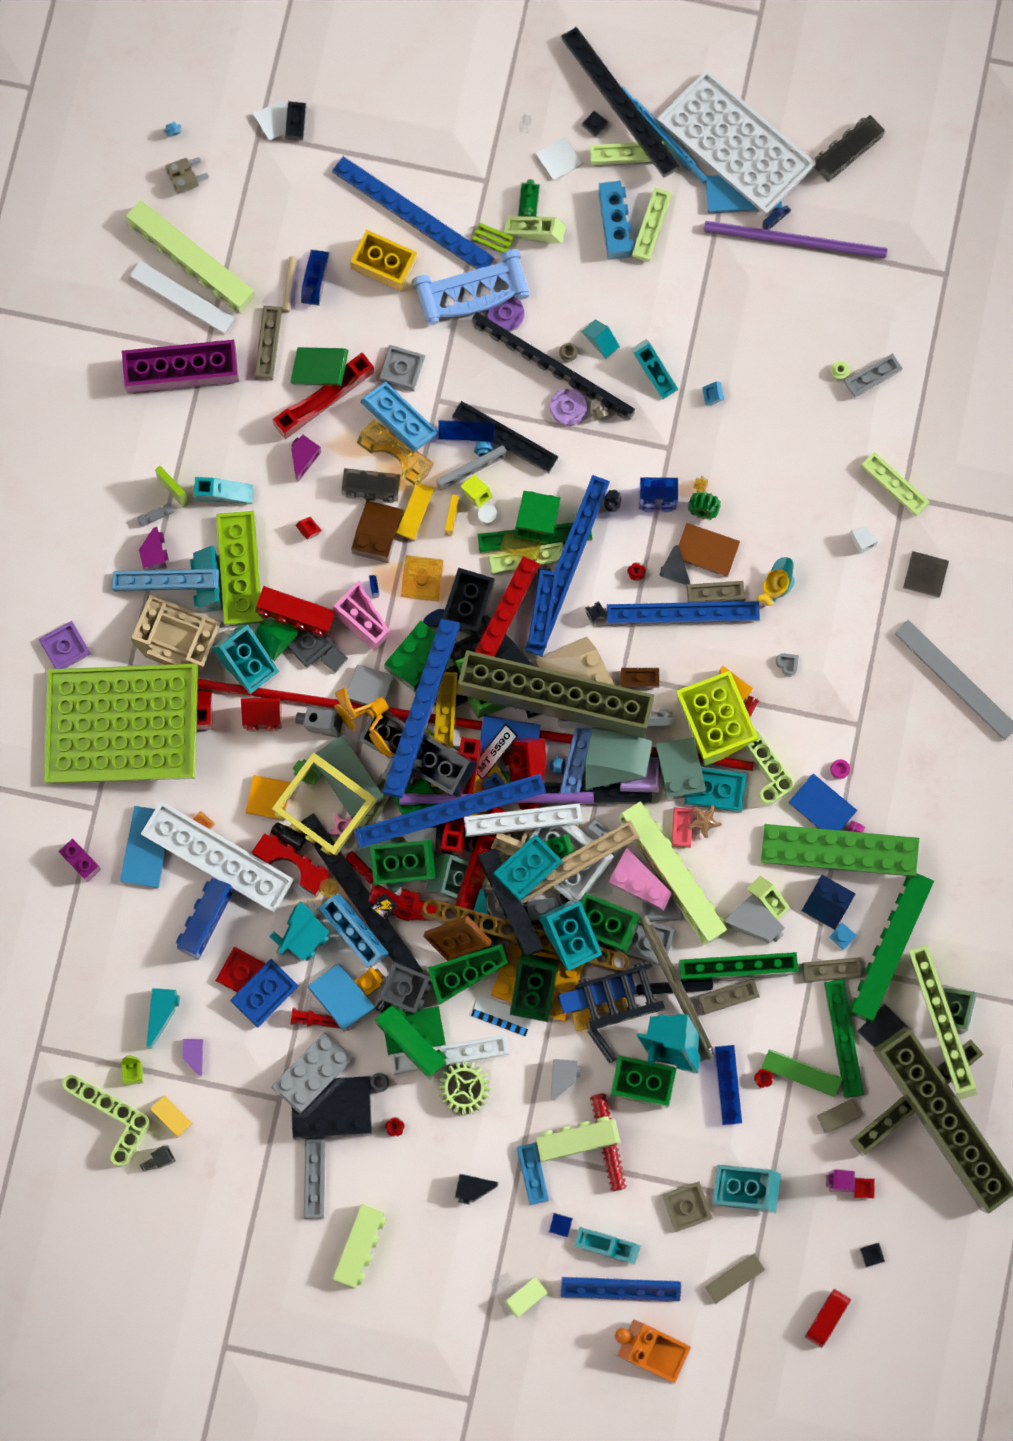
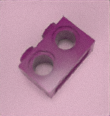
M73 838L58 851L86 882H89L102 870Z

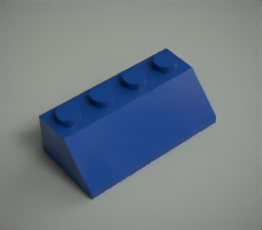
M214 878L210 882L207 881L202 890L205 893L201 899H197L193 908L195 912L193 916L188 917L185 923L187 928L184 934L180 933L176 940L178 950L198 960L234 892L231 884Z

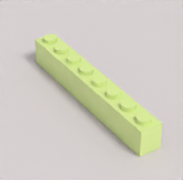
M142 200L126 215L127 225L133 231L138 230L147 242L150 243L152 241L156 245L155 247L159 252L168 254L174 264H180L189 276L192 277L194 275L198 278V282L204 288L209 287L215 297L220 300L221 298L224 299L231 310H237L241 313L255 298L253 289Z
M640 801L622 812L618 819L622 824L631 820L640 836L634 843L659 880L672 893L671 898L677 907L680 908L702 944L705 946L724 934L727 930L725 921L718 917L714 905L704 896L702 887L693 880L692 872L685 868L681 856L674 852L670 840L664 837L658 822L653 821L648 807Z
M928 945L910 950V959L958 1100H963L976 1096V1085Z

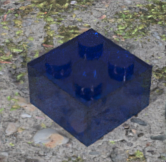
M640 477L638 510L643 512H653L654 510L672 512L676 510L678 503V478Z

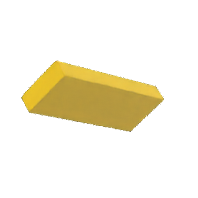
M416 482L397 530V535L415 541L434 488Z

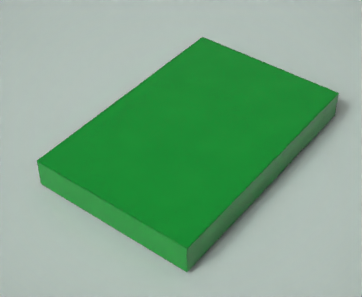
M297 347L290 383L293 385L341 386L349 350L346 348Z
M439 1006L424 1008L421 1011L417 1010L416 1013L404 1012L406 1014L404 1018L409 1023L413 1021L419 1028L417 1032L422 1037L426 1035L433 1042L432 1047L446 1045ZM384 1033L388 1055L402 1053Z

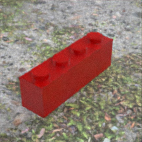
M266 586L262 588L255 609V613H258L260 617L276 619L280 624L293 625L297 630L310 631L317 637H328L336 613L335 610Z

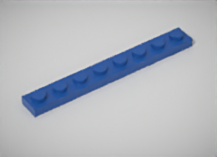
M759 601L607 604V625L752 622L760 620Z

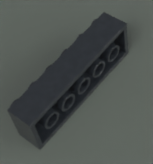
M386 710L381 714L383 718L378 721L374 730L379 733L390 751L396 754L406 720ZM370 717L359 741L378 751L369 736V728L376 718ZM425 732L412 772L450 795L460 797L478 763Z

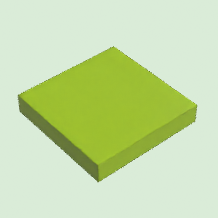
M158 466L155 469L158 481L184 507L188 503L185 491L161 466Z

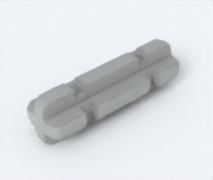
M167 503L162 508L158 507L147 512V515L138 516L137 519L140 526L143 527L148 525V522L152 523L165 517L164 515L166 514L168 516L174 513V509L171 503Z

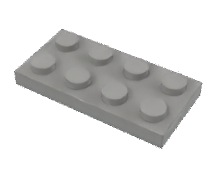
M324 1032L271 1088L301 1114L353 1060V1057Z

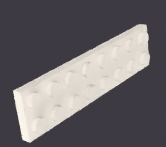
M160 801L141 833L142 836L217 880L231 884L234 890L273 913L276 912L294 882V879L162 801Z

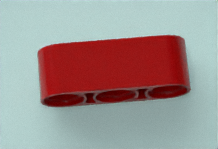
M834 1288L807 1331L805 1338L818 1347L823 1348L848 1307L851 1298Z

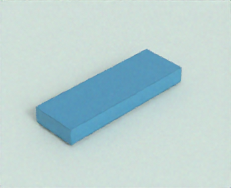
M536 1143L518 1146L517 1151L529 1205L549 1201Z

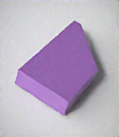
M183 1039V1059L199 1076H202L203 1039Z

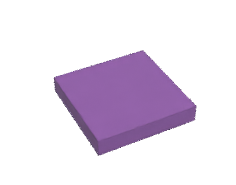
M72 621L39 639L55 669H65L91 654Z

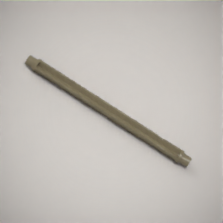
M647 915L641 917L640 921L643 925L641 927L683 1013L689 1016L699 1033V1047L702 1053L705 1054L707 1060L715 1057L712 1050L713 1047L652 921L650 922Z

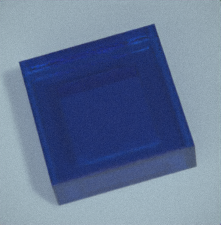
M370 575L369 582L372 599L379 598L377 577Z
M554 1213L549 1233L568 1238L573 1218Z

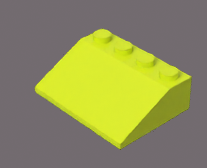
M730 671L676 691L678 702L705 766L722 760L758 740L757 733Z

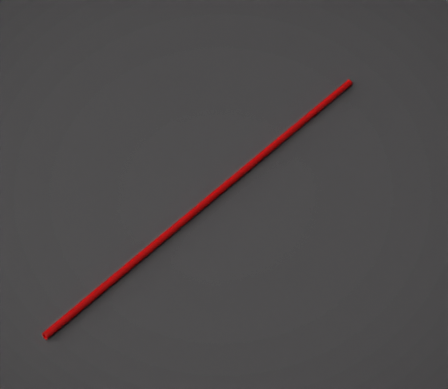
M198 679L197 688L261 698H280L281 701L334 709L335 705H341L337 699L265 688H258L249 694L242 685L205 679ZM350 702L354 710L363 706ZM392 707L388 709L402 719H407L410 710ZM431 713L428 723L435 724L436 714ZM455 717L454 727L482 730L483 721ZM540 730L539 738L571 744L573 735ZM652 747L650 756L658 757L656 747ZM698 753L700 763L704 764L701 755ZM724 758L709 765L753 771L754 762Z

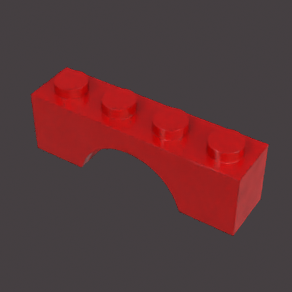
M264 833L252 850V855L269 865L280 860L292 862L300 870V886L317 897L329 880L328 871L320 865L316 867L311 864L312 860L302 854L300 857L295 853L296 849L288 844L284 846L279 843L280 839L272 833L270 835Z

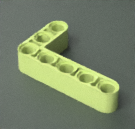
M75 1075L66 1076L62 1084L67 1092L127 1125L111 1153V1161L119 1167L126 1166L149 1129V1118ZM75 1079L77 1087L69 1089L68 1082ZM88 1089L94 1090V1096L91 1099H86L84 1095ZM109 1098L111 1106L107 1109L102 1108V1101ZM122 1108L128 1109V1115L125 1118H120L118 1115L119 1110ZM140 1117L145 1119V1125L142 1128H138L135 1125L136 1120ZM128 1135L135 1136L134 1144H126L125 1140ZM119 1152H124L125 1160L118 1163L115 1158Z

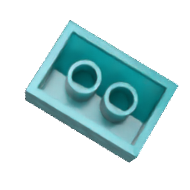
M209 546L194 552L193 559H190L191 569L218 570L215 547ZM219 579L218 589L196 590L197 596H193L194 607H198L199 613L222 610Z

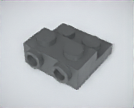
M394 962L379 999L416 1013L417 1010L421 1011L425 1000H422L424 992H429L432 982L429 981V976Z

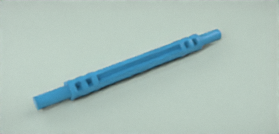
M622 86V89L659 139L664 141V145L689 172L692 171L703 184L706 183L708 177L697 167L698 164L676 142L637 98L634 99Z

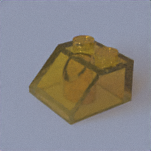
M406 555L401 597L439 602L444 560Z

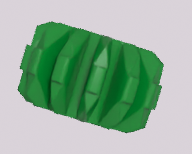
M697 491V493H693L690 497L688 510L692 515H696L697 518L712 520L719 513L721 501L717 496H713L712 493Z

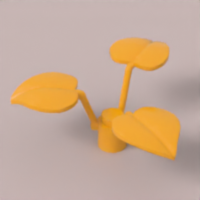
M346 687L337 690L335 696L341 705H335V709L341 716L344 724L351 731H355L356 726L352 720L365 713L371 718L375 717V721L369 728V736L380 753L388 757H394L395 754L390 751L379 733L374 730L378 721L383 718L381 714L389 709L386 701L379 696L371 703L354 710L347 695Z

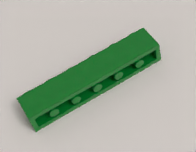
M797 952L680 959L678 962L680 981L795 975L798 973Z

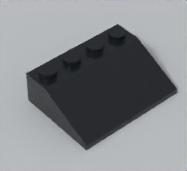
M370 1076L335 1078L301 1114L292 1107V1138L294 1140L372 1135Z

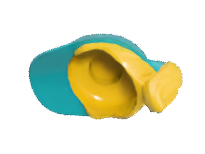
M782 557L774 563L763 583L764 594L759 595L757 601H761L766 606H772L777 598L783 597L791 591L795 583L793 577L794 562L791 558Z

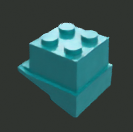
M301 901L293 908L287 921L289 926L283 939L275 931L269 936L279 945L276 951L277 955H281L287 950L300 962L304 960L309 961L316 953L314 949L317 946H322L329 939L327 934L330 932L313 916L315 913Z
M685 1014L650 1016L647 1034L637 1033L639 1041L648 1054L647 1062L655 1064V1061L675 1065L679 1070L698 1073L700 1055L698 1053L699 1033L689 1016Z

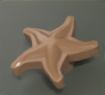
M713 805L706 812L693 807L692 810L696 813V819L688 828L699 827L704 838H708L709 828L721 826L722 823L716 822L712 818L715 809Z

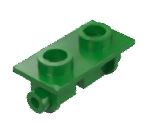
M528 179L526 183L521 182L518 217L537 216L540 184H535L532 179Z

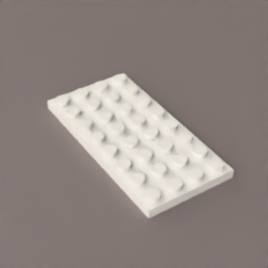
M707 69L657 118V121L664 129L765 216L816 166V162Z

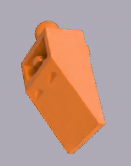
M634 1319L629 1330L619 1328L614 1335L615 1340L622 1344L617 1354L618 1357L673 1383L676 1382L691 1346Z

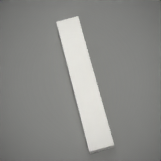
M139 261L130 275V278L222 334L226 333L234 321V317L142 261Z
M580 803L468 816L464 817L466 837L582 824Z
M506 1035L433 1047L435 1051L439 1049L447 1057L445 1059L446 1065L509 1055ZM403 1052L390 1055L393 1075L419 1070Z

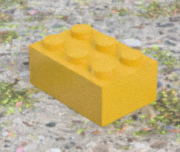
M366 229L350 261V266L352 270L402 291L417 261V252Z

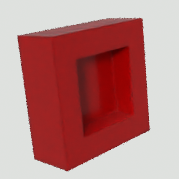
M311 517L300 520L295 525L306 540L318 536L322 531Z
M855 1178L854 1198L874 1199L875 1179Z

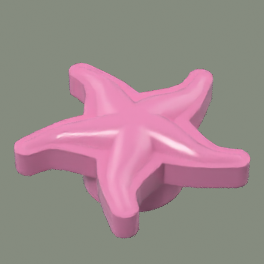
M335 813L336 826L333 830H328V834L341 836L352 821V818L349 816L346 819H341Z

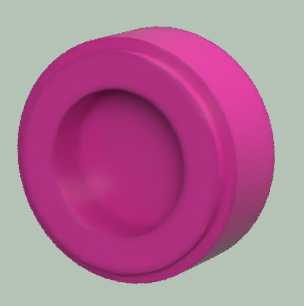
M838 759L832 763L830 772L834 778L844 779L850 772V765L847 761Z

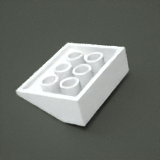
M575 825L536 829L530 837L531 839L536 834L544 842L568 834L574 852L594 841ZM610 854L554 886V888L570 901H581L584 894L591 889L605 872L615 856ZM564 855V856H561V857H559V858H560V859H563L564 857H566V856H568V855Z

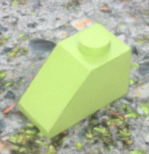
M759 876L747 888L748 892L751 895L753 894L777 920L790 909L776 887L762 876Z

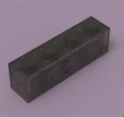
M871 115L867 118H861L856 123L855 128L852 130L848 129L842 135L843 138L839 141H833L826 152L822 151L815 157L816 166L814 168L829 183L883 138L885 130Z

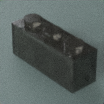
M344 468L341 488L342 495L350 499L364 497L368 501L382 499L383 502L393 503L399 499L401 474Z

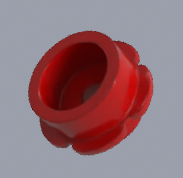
M635 562L628 567L627 573L631 580H642L645 577L646 569L640 563Z
M760 1069L754 1075V1081L757 1082V1086L760 1088L769 1087L773 1083V1074L770 1071Z
M393 1117L390 1121L386 1122L385 1128L388 1135L398 1137L403 1133L405 1125L399 1118Z

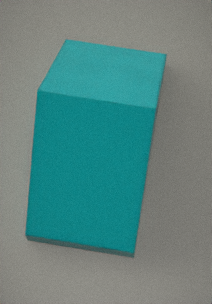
M596 319L581 331L605 359L620 348L610 328Z

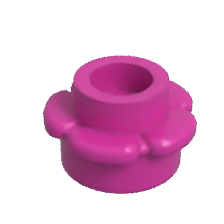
M851 820L850 825H847L850 828V832L864 833L865 826Z

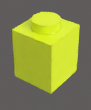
M475 474L466 479L460 486L464 495L478 509L493 497L489 487Z

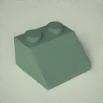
M434 853L436 878L428 879L425 891L457 900L470 862L450 854Z

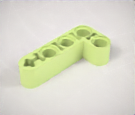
M755 729L758 740L744 748L770 783L761 790L759 801L764 806H771L790 793L793 787V780L763 737ZM759 750L765 751L766 754H767V757H765V758H760V757H758L757 751H759ZM775 766L778 772L772 774L768 771V767ZM779 782H787L789 788L786 790L781 789ZM770 792L773 795V799L766 800L763 793Z

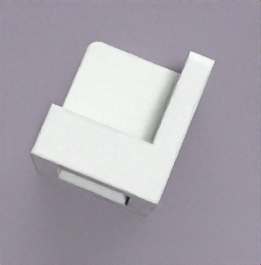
M867 526L857 530L854 528L849 533L859 554L875 547L878 543L876 535L872 536Z

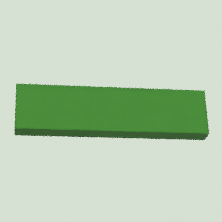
M771 1049L768 1050L762 1068L833 1097H835L842 1081V1077Z

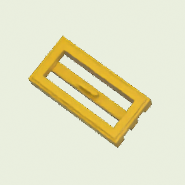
M454 494L451 496L445 525V535L447 536L453 534L459 505V497Z

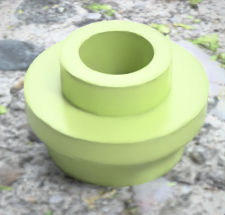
M837 361L831 367L832 376L839 380L845 379L850 373L849 365L844 361ZM842 367L844 371L839 372L837 368Z

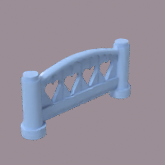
M512 249L502 253L501 258L503 262L438 281L431 282L429 275H420L412 279L413 288L417 290L426 322L429 325H435L439 323L440 317H458L472 315L476 312L480 313L506 302L513 296L518 297L519 300L528 298L529 289L520 264L521 256L519 250ZM497 277L509 285L508 290L494 291ZM479 282L491 290L490 295H483L480 298L476 296ZM461 287L473 295L472 300H465L463 303L458 301ZM444 292L455 300L454 305H448L445 308L440 306Z

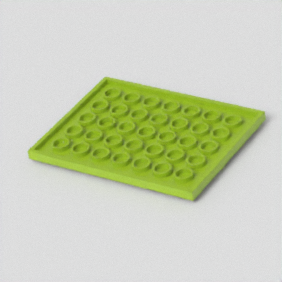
M171 664L47 669L44 783L195 779L198 665Z

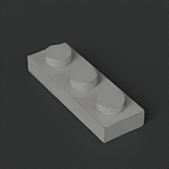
M892 353L845 380L844 383L852 396L856 398L901 372L903 368Z

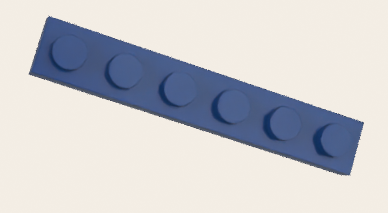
M562 1277L561 1297L680 1301L681 1281Z

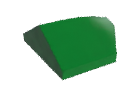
M276 619L263 621L258 626L256 637L270 658L275 661L299 632L290 624L283 625L278 623Z

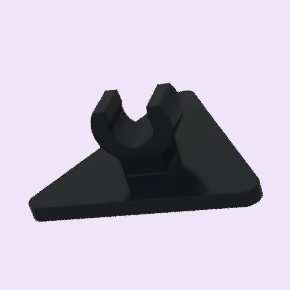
M676 545L673 547L664 566L661 567L659 575L660 577L687 585L690 584V580L679 546Z

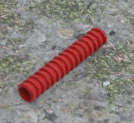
M604 1093L590 1097V1100H592L591 1106L594 1107L592 1112H595V1123H598L597 1119L611 1115V1112H608V1100L605 1099L607 1095ZM618 1144L602 1147V1155L605 1156L603 1160L606 1161L604 1165L607 1167L606 1173L609 1174L607 1178L610 1179L608 1183L611 1185L610 1191L612 1192L627 1188V1185L624 1183L626 1179H623V1166H620L622 1161L619 1160L620 1154L617 1152L619 1148H616Z

